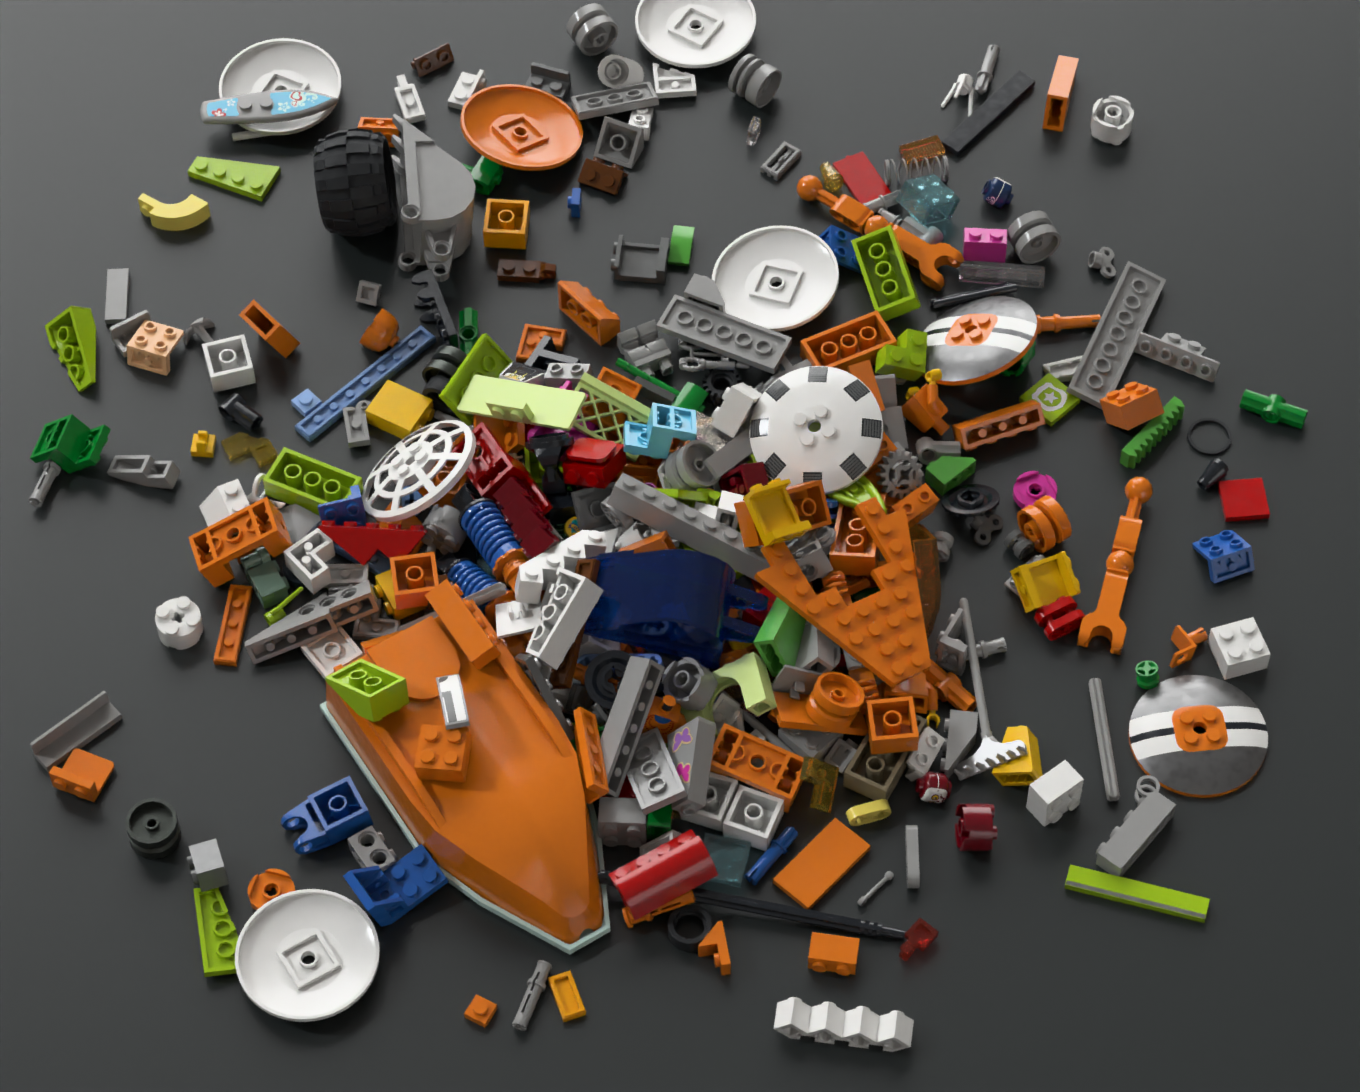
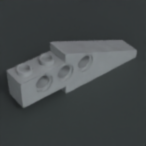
M364 581L329 596L325 592L245 641V648L253 664L338 632L337 627L379 611L378 600L370 581Z

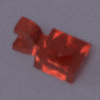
M919 918L905 932L904 938L907 941L900 946L902 951L899 953V957L907 961L916 948L924 951L938 937L939 931L922 918Z

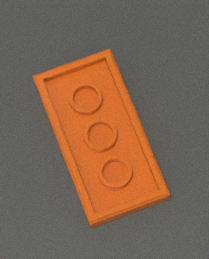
M773 691L777 707L773 710L780 728L866 736L868 732L867 724L860 710L857 712L853 724L848 729L841 731L829 730L814 722L807 714L805 706L809 695L799 694L800 699L797 700L790 698L789 693Z
M834 818L773 878V884L804 909L810 910L870 850L871 845L837 818Z

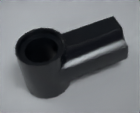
M233 393L218 407L220 414L226 420H235L250 432L256 431L263 421V416L249 407L246 401L237 393Z

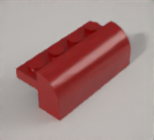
M690 829L608 875L620 893L625 907L633 919L637 920L718 876V872L704 843Z

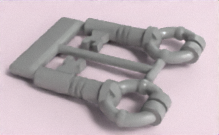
M678 339L679 349L690 351V357L679 359V368L681 370L697 372L704 371L705 369L734 370L735 367L750 368V365L737 361L735 365V362L729 361V357L718 353L694 352L705 348L693 345L688 346L686 341ZM694 356L721 357V361H707ZM687 362L698 363V366H688Z

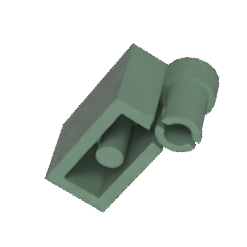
M264 546L240 558L245 576L250 585L253 586V590L264 609L278 604L288 597L287 589L290 588L285 576H280V568L276 560H271Z

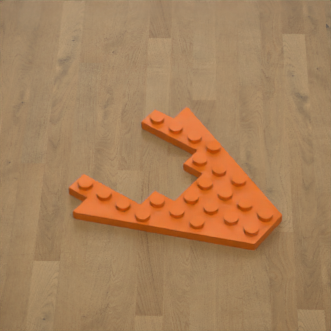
M876 497L855 506V511L887 564L873 569L870 573L880 591L848 606L836 587L816 595L785 542L776 543L768 547L763 545L760 550L770 567L757 572L754 578L890 687L930 669L931 660L905 508L886 515Z

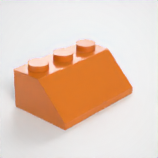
M560 280L557 283L559 309L600 346L620 333L619 316L607 309L603 301L597 300L587 287H583L578 282Z

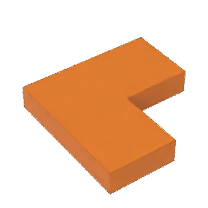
M525 324L516 355V362L525 363L544 335L552 337L556 350L563 351L567 330Z

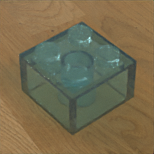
M930 174L905 180L896 200L924 226L951 219L960 198L938 176Z

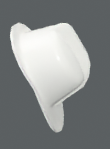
M619 55L606 56L598 66L599 79L604 85L611 88L639 84L644 80V72L639 63Z

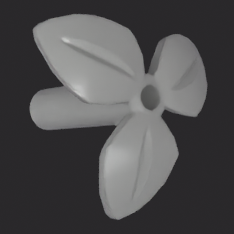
M201 317L190 325L191 327L186 330L183 338L185 345H187L194 333L198 334L204 343L213 342L214 340L205 329L215 327V324L211 319Z

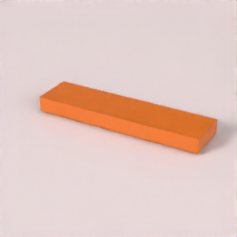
M230 584L213 659L214 665L237 667L253 594V586Z

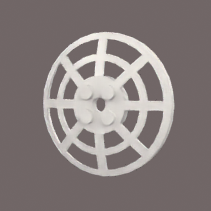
M444 420L422 427L398 442L381 458L367 478L362 492L364 510L377 521L394 522L409 518L433 505L453 488L469 467L476 448V438L473 431L464 422ZM446 427H460L448 433L438 430ZM464 433L465 446L463 452L451 453L453 447L452 437ZM430 435L440 436L430 443L426 441ZM420 438L417 442L412 443L409 447L406 448V446L409 443ZM445 441L444 452L437 453L434 447ZM447 460L458 461L450 474L436 487L431 480L441 471ZM388 471L389 476L380 484L381 474ZM391 481L396 484L394 492L384 490ZM374 483L375 492L368 500L371 487ZM415 483L414 485H412V486H410V487H408V488H406V489H403L404 486H408V485H411V484ZM423 486L429 492L419 500L399 508L401 497L407 496ZM378 496L384 499H393L391 510L388 511L376 510L371 506Z

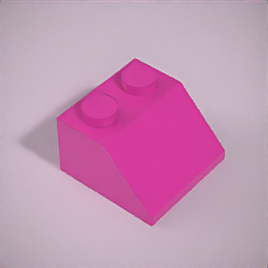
M964 228V261L1005 263L1007 230Z

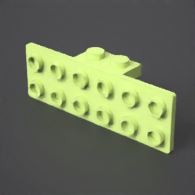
M474 375L457 410L462 413L570 431L587 395L584 392Z

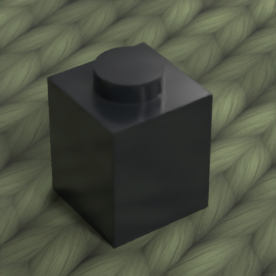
M573 490L567 491V493L546 495L553 506L548 512L551 525L564 524L570 518L576 517L571 496Z

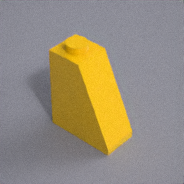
M1027 726L1007 727L1002 743L1021 740L1025 743L1028 754L993 768L992 774L1002 786L1030 785L1043 776L1038 739Z

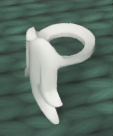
M259 473L256 476L252 493L246 496L249 503H255L266 497L265 489L261 496H259V484L266 474ZM270 500L277 509L283 508L286 504Z

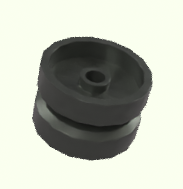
M449 345L438 347L431 358L432 360L427 363L422 371L425 383L427 384L434 376H443L451 379L468 354Z
M150 798L136 803L128 811L125 820L130 844L137 854L144 858L158 859L171 854L177 848L181 839V830L176 811L171 804L162 799Z

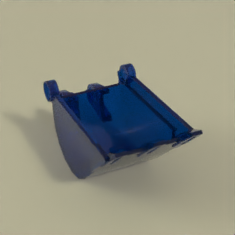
M665 549L642 553L626 550L599 554V556L586 558L600 561L595 584L604 591L587 618L584 630L585 635L680 657H690L700 661V664L710 669L720 667L721 653L725 640L754 644L753 641L761 627L730 617V608L739 610H767L769 598L761 593L735 585L736 572L728 563L702 552L685 549Z

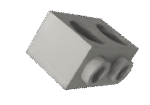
M372 825L347 839L349 850L361 868L379 866L384 872L398 861L393 849L388 850L386 847V840L380 831L376 832ZM368 843L373 844L372 846H369V847H365V846H364L365 844H368ZM378 861H385L383 864H376Z

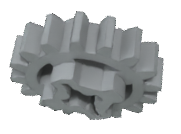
M904 450L890 451L889 457H882L884 463L877 465L881 469V472L876 473V476L881 477L877 484L883 485L881 491L888 493L887 496L903 499V496L906 497L910 494V491L913 492L917 489L915 487L916 484H922L918 480L919 477L924 476V473L919 472L922 464L916 463L918 457L912 456V452H904Z

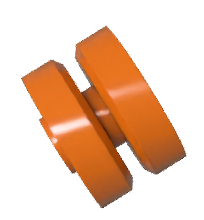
M1045 495L1033 505H1028L1017 513L1020 530L1025 534L1026 539H1030L1035 544L1034 549L1040 553H1045L1053 548L1055 543H1061L1071 536L1072 529L1067 514L1060 504L1050 496Z
M830 671L818 677L805 707L807 714L814 722L829 730L841 731L848 729L853 724L856 714L864 702L865 695L862 687L850 676Z

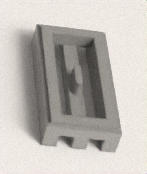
M784 141L760 167V172H767V176H774V180L778 181L801 156V150ZM786 149H789L784 155H782V156L780 157V155H781ZM778 159V162L772 168H770V166Z

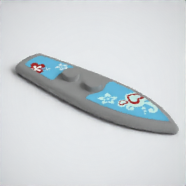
M306 90L265 91L204 101L201 104L200 116L204 124L282 122L317 114L337 104L339 100L327 94Z

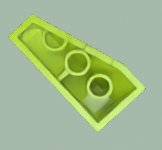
M70 306L47 323L45 329L50 346L53 350H57L60 355L58 359L66 365L69 377L77 390L82 392L95 383L96 326L91 308Z

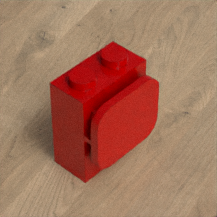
M579 438L575 440L566 450L567 459L562 463L564 483L605 489L627 464L623 444L594 438Z

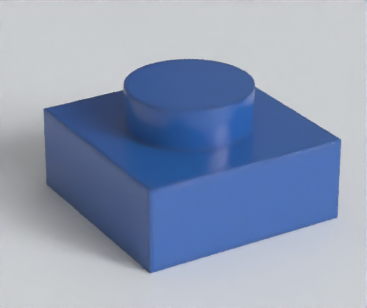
M573 188L572 196H568L567 208L571 209L572 217L580 218L581 188Z

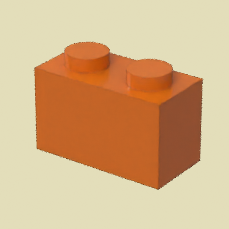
M812 932L808 968L816 972L831 971L843 976L855 975L860 938Z

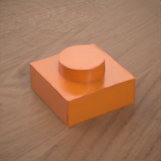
M476 994L466 1009L464 1017L486 1028L498 1009L497 1004Z

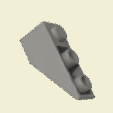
M950 710V718H945L944 732H948V738H944L945 741L942 744V752H946V758H941L940 772H944L948 779L953 774V770L956 769L958 763L962 762L975 744L978 712Z

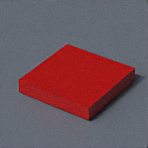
M1262 478L1218 481V490L1225 522L1267 519L1270 517Z

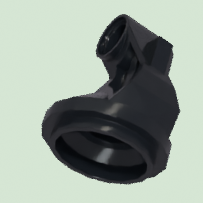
M569 433L536 435L529 437V441L525 442L526 449L536 455L545 470L544 475H542L544 495L567 493V484L564 483L563 473L558 466L561 456L574 443V438L569 436Z

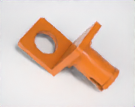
M1180 625L1175 626L1171 640L1180 651L1174 653L1169 665L1171 668L1192 659L1197 647L1196 645L1205 642L1208 638L1206 631L1202 632L1203 628L1200 627L1187 634Z

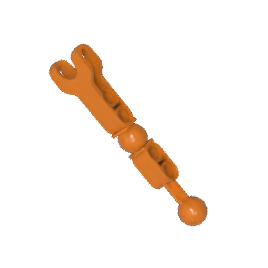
M804 176L797 184V193L803 200L820 201L831 208L829 212L836 220L854 231L860 232L862 235L891 225L897 235L905 261L916 267L920 271L922 282L936 291H940L944 287L943 275L937 269L943 265L958 268L964 262L962 253L947 243L929 244L892 222L889 223L883 216L874 215L872 210L850 196L842 194L840 198H837L823 189L821 181L816 176Z
M1134 477L1125 486V494L1129 500L1126 516H1120L1112 552L1106 560L1107 571L1098 605L1094 612L1087 614L1082 619L1077 642L1078 646L1088 647L1091 638L1104 636L1111 642L1110 652L1121 655L1127 628L1120 619L1119 614L1128 578L1134 569L1133 558L1143 520L1139 519L1142 504L1149 501L1153 494L1152 484L1144 477Z

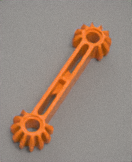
M842 571L830 572L826 577L822 578L825 591L836 587L846 605L852 604L847 582ZM866 667L848 671L850 677L857 681L864 691V702L860 708V712L863 715L866 710V700L881 699L873 672Z

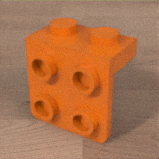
M76 748L70 754L63 768L53 766L49 775L53 787L95 802L115 766L110 760Z

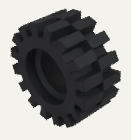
M710 369L709 373H705V378L702 380V388L708 393L707 403L711 404L713 402L714 407H717L718 404L721 407L724 401L722 395L725 390L715 389L714 386L716 384L725 383L731 388V386L741 383V377H739L737 372L734 373V370L716 369L714 371Z

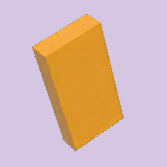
M571 971L548 977V983L563 1023L585 1016L586 1010Z

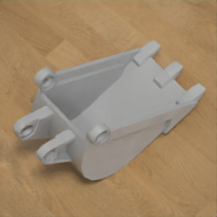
M394 114L392 122L402 133V137L399 138L393 134L391 142L401 153L400 159L394 155L391 156L393 167L400 173L401 219L403 220L405 252L400 254L398 265L401 270L407 272L413 271L417 265H427L428 269H432L436 281L443 282L449 278L453 260L461 256L470 245L476 186L472 174L462 163L435 145L434 140L405 119ZM405 258H411L413 262L411 264H406L402 260ZM443 268L446 272L438 274L435 272V269Z

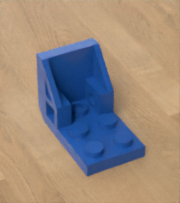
M422 844L384 872L379 866L350 870L343 875L366 910L381 927L394 923L449 882Z

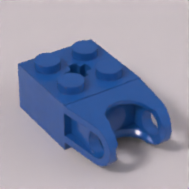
M350 776L307 796L308 799L288 811L281 819V825L285 830L307 829L293 844L297 854H308L328 847L373 825L369 811Z

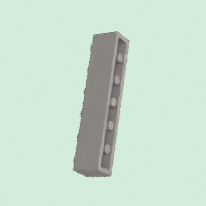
M630 656L602 733L600 742L609 792L603 796L619 797L665 667L651 659Z

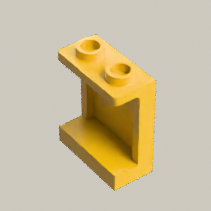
M777 478L765 486L762 483L756 484L749 488L750 492L743 497L764 547L801 537L812 528L809 520L801 522L786 490V487L791 484L790 479L781 481L780 478Z
M1065 551L1030 564L1018 566L1010 571L1026 613L1037 610L1043 605H1049L1061 596L1073 597L1081 593L1080 583L1073 573L1071 560Z

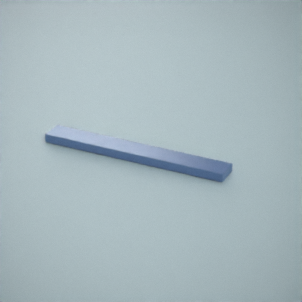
M420 325L297 423L295 430L307 441H313L344 416L343 408L355 407L358 402L364 400L434 344L436 337Z

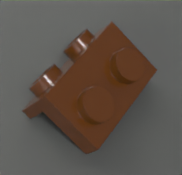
M593 157V160L586 158L577 181L617 196L623 178L628 176L623 171L624 168L616 164H612V166L605 165L604 160Z

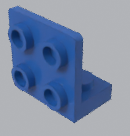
M830 225L818 237L831 248L838 265L862 274L851 240L859 238V236Z
M359 484L350 486L352 495H348V498L318 505L321 522L322 520L335 521V525H344V521L357 522V526H366L368 522Z
M1224 530L1217 535L1203 537L1199 541L1192 543L1193 548L1208 560L1210 580L1213 583L1255 570L1252 546L1233 530Z

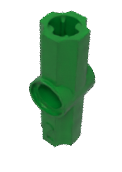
M464 308L462 311H459L460 350L468 354L479 339L478 311L472 308Z
M1247 389L1244 391L1239 405L1240 408L1260 414L1262 419L1268 423L1280 421L1298 428L1303 427L1308 414V410L1286 403V400L1279 395L1271 394L1267 397Z

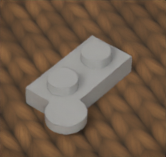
M362 400L358 402L356 409L354 407L343 408L349 448L371 445L365 410L371 403L370 401Z

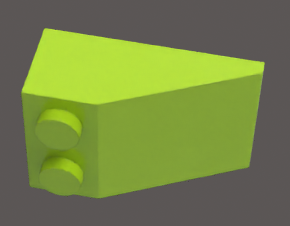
M359 659L325 677V681L359 716L372 722L380 721L386 715L396 712L401 707L410 703L406 678L363 659Z

